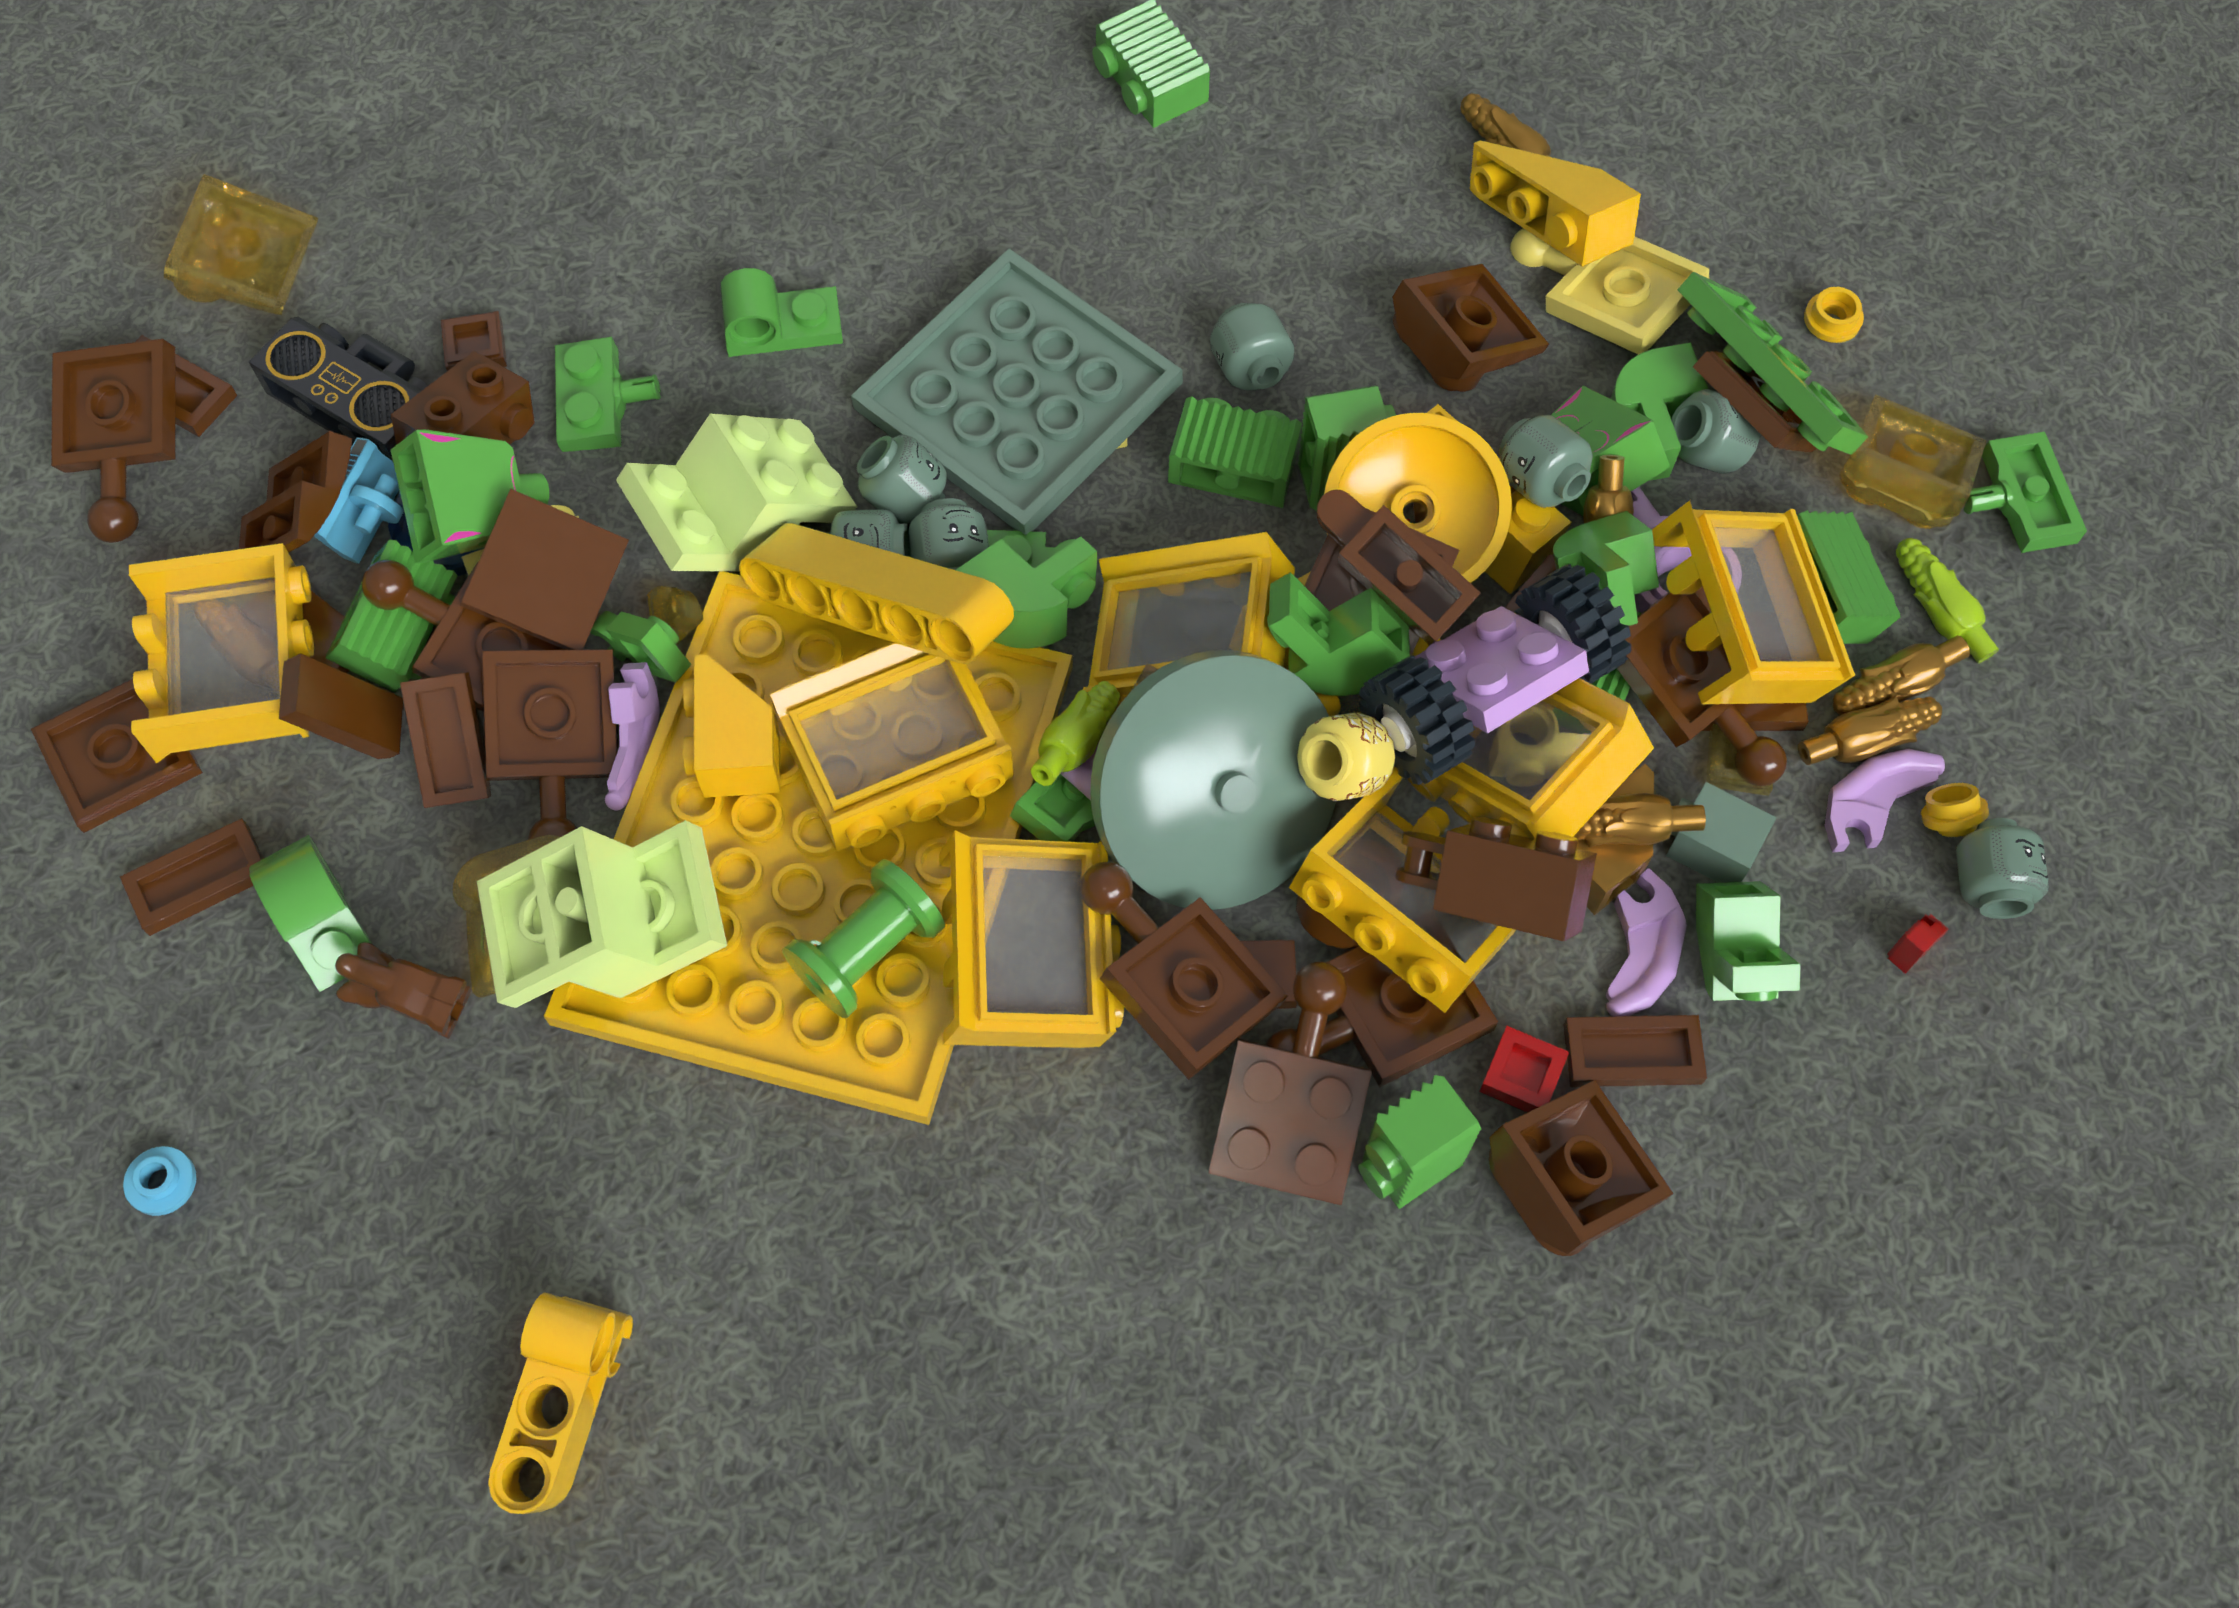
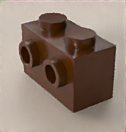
M473 351L391 414L396 444H399L415 430L426 429L506 441L510 445L514 441L523 438L535 423L529 381L476 351Z

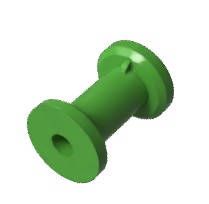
M886 859L880 860L871 869V884L876 892L821 942L793 939L782 949L787 962L804 984L829 1009L845 1019L857 1009L858 998L852 985L911 931L921 937L934 938L945 928L942 915L923 889L900 867Z

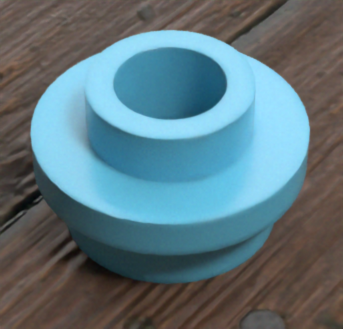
M166 1146L151 1148L136 1157L129 1165L123 1181L125 1197L135 1209L144 1214L152 1216L169 1214L184 1205L192 1195L196 1185V1170L189 1157L178 1149ZM166 1169L167 1177L165 1182L158 1188L149 1189L148 1181L151 1175L158 1170Z

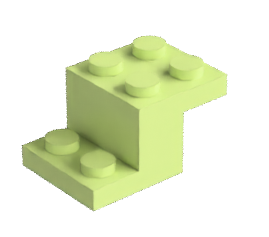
M709 414L676 465L627 463L616 479L671 571H740V561L785 523L799 525L801 522L832 523L838 512L855 510L857 508V505L844 487L841 476L830 466L815 443L813 433L801 420Z
M686 820L635 847L628 846L581 826L477 881L497 1003L517 1008L567 982L622 998L727 946L702 827Z

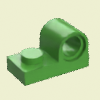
M755 268L735 270L726 275L721 281L720 289L725 341L729 357L843 343L836 286L777 293L773 277L767 272Z

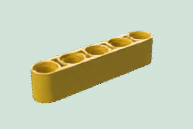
M793 523L781 525L745 556L739 564L740 575L744 583L752 593L767 603L957 663L967 664L972 662L1011 624L1014 618V609L1010 599L1002 589L984 578Z

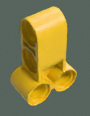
M542 1293L535 1300L526 1319L520 1344L521 1354L527 1360L489 1474L488 1485L490 1494L500 1508L514 1514L536 1513L554 1508L565 1499L573 1485L607 1377H613L620 1367V1363L614 1362L621 1341L623 1338L630 1339L633 1329V1318L631 1315L566 1296L559 1297L549 1293ZM559 1387L567 1396L568 1412L564 1420L556 1427H553L543 1417L542 1403L546 1394L551 1389ZM531 1458L541 1465L545 1475L544 1486L540 1494L533 1500L524 1495L518 1482L520 1470Z

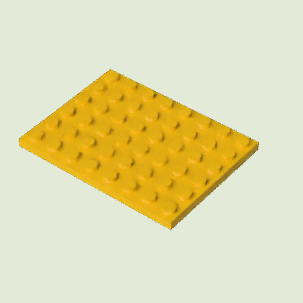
M719 571L685 656L692 665L674 684L614 840L635 847L685 820L702 827L727 946L622 998L567 982L553 991L544 1014L548 1024L561 1029L929 1125L954 1045H943V1031L954 1019V988H945L943 983L944 965L953 953L952 924H945V928L934 938L921 937L911 931L852 985L858 998L857 1009L846 1019L829 1009L804 984L787 962L782 949L793 939L821 942L876 892L871 884V869L882 859L891 861L906 872L923 889L942 915L943 900L951 889V867L939 866V853L954 830L969 837L1019 839L1023 826L1011 818L1010 814L1016 802L1036 782L1031 775V768L1040 758L1038 748L1045 729L1058 716L1073 668V655L1041 647L1030 649L1013 648L992 641L972 662L967 663V666L1006 743L1012 749L1014 777L1006 780L1001 788L983 797H973L970 795L947 805L942 813L924 822H913L911 820L887 830L880 840L869 846L861 848L850 846L837 852L779 728L770 693L881 649L894 642L767 603L751 592L741 575ZM694 655H709L772 707L780 734L781 793L704 798L696 775H686L683 761V738L694 736V717L687 718L685 714L684 680L694 679ZM942 663L912 675V684L903 691L892 693L885 686L853 699L854 707L845 715L835 717L827 710L800 721L836 799H840L981 740ZM983 868L985 945L1009 869Z

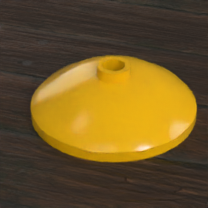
M1400 414L1388 417L1367 427L1356 435L1339 454L1332 466L1325 486L1324 494L1331 490H1343L1349 493L1363 507L1377 512L1385 505L1409 528L1459 549L1460 551L1452 567L1470 583L1478 579L1495 560L1504 544L1510 526L1512 513L1511 491L1506 472L1497 454L1471 428L1456 420L1437 414ZM1417 502L1423 505L1426 510V518L1420 523L1408 522L1403 515V508L1407 504Z

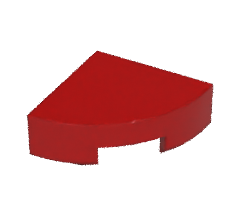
M1925 914L1921 920H1918L1904 933L1887 953L1889 956L1887 959L1906 974L1946 934L1949 928L1934 915Z

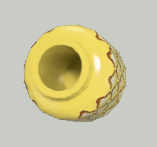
M1357 712L1322 717L1310 725L1300 739L1297 761L1299 773L1308 788L1320 797L1340 801L1368 796L1382 788L1392 774L1395 751L1393 740L1387 729L1374 717Z

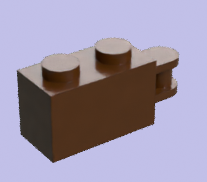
M1331 490L1320 498L1317 506V521L1320 527L1343 547L1338 556V563L1367 589L1372 588L1429 646L1435 644L1480 595L1481 592L1385 505L1373 516L1349 493L1343 490Z
M1472 817L1471 825L1466 824L1447 830L1446 838L1420 832H1403L1401 843L1407 846L1404 867L1396 868L1395 879L1406 884L1435 890L1433 910L1566 941L1582 932L1597 853L1577 849L1578 839L1569 835L1538 831L1536 839L1511 834L1512 824L1509 822L1488 817ZM1433 853L1443 855L1440 873L1430 871Z

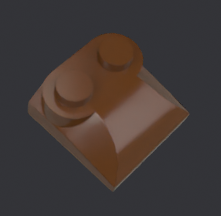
M1483 264L1404 279L1392 296L1395 310L1393 325L1400 339L1409 346L1429 371L1434 382L1448 391H1470L1476 387L1484 373L1498 370L1541 354L1549 345Z
M1595 1080L1503 1124L1489 1137L1491 1146L1489 1150V1165L1495 1179L1535 1239L1545 1249L1560 1256L1578 1254L1594 1240L1650 1210L1674 1194Z

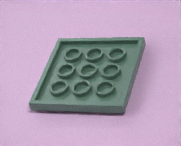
M1008 249L851 395L853 407L857 412L892 438L899 435L915 438L942 463L948 480L1016 531H1021L1027 535L1030 531H1034L1183 384V371L1180 367L1014 251Z

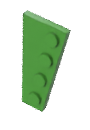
M1692 272L1677 289L1692 305L1687 312L1689 317L1707 333L1714 335L1718 332L1728 344L1723 349L1725 355L1745 372L1750 373L1754 370L1765 381L1759 388L1762 394L1779 409L1785 412L1789 408L1792 409L1802 420L1797 427L1798 431L1813 446L1821 451L1832 447L1852 455L1869 437L1826 388L1815 381H1812L1809 385L1805 383V380L1811 375L1812 371L1800 357L1778 344L1783 337L1770 323L1765 320L1761 321L1752 313L1756 306L1747 296L1696 272Z

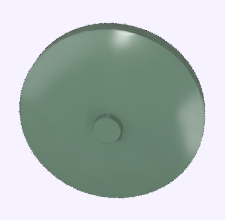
M1215 650L1191 654L1161 667L1146 677L1127 695L1112 715L1102 734L1093 762L1090 792L1092 814L1096 830L1109 857L1114 863L1122 866L1129 873L1132 881L1146 892L1166 903L1183 908L1188 907L1201 897L1212 910L1226 909L1253 901L1284 883L1302 866L1310 850L1321 840L1336 804V801L1320 797L1308 788L1298 768L1297 751L1301 737L1310 725L1322 717H1329L1318 696L1303 680L1284 667L1254 654L1232 650Z

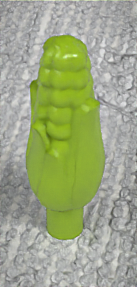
M1906 538L1899 542L1896 549L1899 565L1904 569L1906 577L1910 579L1911 586L1915 588L1916 593L1913 596L1923 605L1935 629L1948 640L1957 635L1961 636L1968 644L1970 654L1978 664L1996 654L1999 648L1982 627L1986 621L1984 609L1980 602L1961 585L1954 569H1946L1945 564L1939 562V559L1931 554L1930 549L1922 545V542L1918 539Z
M1101 681L1088 692L1085 690L1078 691L1068 708L1045 729L1038 748L1040 758L1031 768V775L1037 783L1043 786L1052 785L1061 772H1069L1080 767L1092 756L1107 726V722L1114 714L1120 700V692L1117 691L1115 686L1111 685L1108 681Z

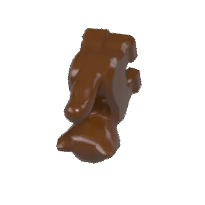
M359 943L357 955L351 953L341 954L335 963L337 973L348 979L337 990L336 996L343 1002L358 1004L364 1008L376 1009L384 1007L399 1015L430 1026L433 1031L447 1039L450 1038L472 992V988L467 986V982L464 979L456 976L448 977L400 958L394 959L372 943Z

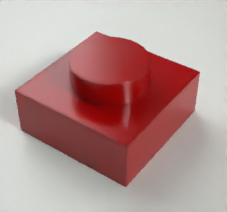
M1506 1026L1479 1092L1525 1112H1530L1550 1102L1569 1052Z

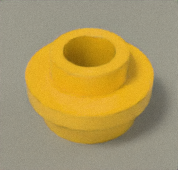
M1843 287L1824 289L1811 298L1804 312V321L1809 331L1817 338L1831 343L1846 342L1854 338L1858 334L1864 320L1862 303L1859 297L1854 292ZM1827 314H1834L1840 319L1832 318Z
M1967 783L1946 784L1932 789L1926 794V805L1921 810L1924 826L1938 831L1940 835L1946 837H1959L1970 834L1989 816L1987 801L1979 796V790L1976 786Z

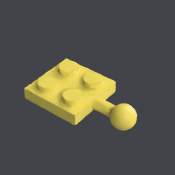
M1524 228L1515 234L1510 245L1511 253L1519 263L1529 267L1545 266L1564 275L1546 295L1547 313L1638 355L1648 351L1691 305L1677 290L1690 274L1696 272L1709 279V268L1635 236L1632 245L1583 267Z

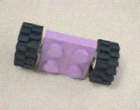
M1571 564L1564 565L1520 591L1522 594L1518 595L1515 601L1520 608L1514 612L1502 606L1479 616L1475 622L1446 639L1431 644L1417 656H1409L1363 683L1364 686L1360 688L1359 695L1363 698L1359 702L1360 711L1374 717L1387 729L1393 740L1395 751L1394 766L1398 765L1399 775L1405 780L1411 777L1413 784L1420 785L1424 783L1425 785L1471 757L1473 754L1471 749L1475 747V739L1469 733L1474 731L1473 725L1488 734L1578 678L1591 684L1624 664L1628 660L1626 655L1631 653V644L1625 639L1630 637L1631 633L1628 625L1620 623L1619 619L1624 617L1625 614L1621 605L1614 608L1610 602V599L1615 595L1609 587L1601 590L1598 587L1600 578L1593 572L1586 576L1585 567L1576 565L1572 568Z

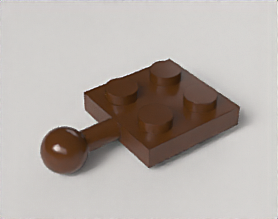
M164 339L52 353L51 466L64 473L100 469V499L95 501L88 511V527L92 534L103 542L114 543L122 541L134 533L139 523V516L135 507L126 500V466L175 460V346Z
M381 560L369 566L362 578V591L366 599L373 606L383 610H394L403 607L437 626L413 665L412 672L422 678H430L469 671L475 706L484 711L482 651L565 650L460 606L478 562L451 605L415 586L411 572L397 561Z
M1703 586L1690 595L1666 593L1637 616V624L1629 626L1631 636L1625 640L1631 644V653L1626 655L1628 660L1617 668L1675 747L1690 741L1711 722L1715 721L1737 751L1735 755V768L1742 780L1750 785L1759 787L1775 783L1782 777L1787 765V757L1783 747L1772 738L1757 736L1734 704H1701L1698 692L1731 671L1723 644L1712 651H1692L1686 644L1688 629L1711 613Z
M613 649L482 651L486 781L539 780L540 820L533 825L529 833L528 845L531 852L577 829L575 824L567 819L565 779L605 778L610 775L617 755L616 724L612 723L608 691L610 685L614 683Z
M1100 862L1091 866L1083 875L1080 893L1086 906L1099 914H1112L1138 943L1109 965L1103 972L1100 980L1188 1080L1274 1012L1289 996L1201 897L1159 928L1132 897V879L1122 866L1113 862Z
M1432 912L1413 920L1415 924L1459 958ZM1360 946L1326 962L1337 967L1344 975L1347 983V995L1342 1006L1336 1011L1339 1017L1326 1022L1319 1056L1352 1040L1367 1067L1372 1070L1371 1074L1379 1088L1494 1031L1498 1024V1020L1474 981L1467 986L1446 1013H1444L1427 998L1415 992L1406 981L1376 957L1364 951ZM1288 1028L1277 1031L1268 1039L1266 1045L1292 1051L1297 1029Z
M1313 962L1304 966L1297 973L1293 983V995L1301 1008L1292 1051L1243 1039L1238 1040L1208 1174L1342 1206L1372 1070L1319 1058L1328 1015L1337 1011L1344 1003L1347 995V983L1342 972L1334 965L1326 962Z

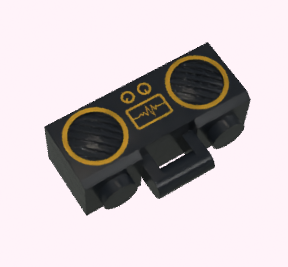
M298 316L291 318L249 361L255 375L268 395L327 431L352 438V446L357 437L369 439L377 445L378 450L392 461L391 449L397 444L391 414L428 386L421 379L412 376L415 369L414 361L372 336L362 334L349 347L345 338L330 325L321 323L318 327H315ZM370 362L383 371L381 372L367 363Z

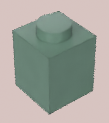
M1705 782L1694 803L1682 797L1678 805H1703L1706 815L1704 831L1672 832L1671 835L1676 838L1666 856L1718 883L1742 882L1777 817Z

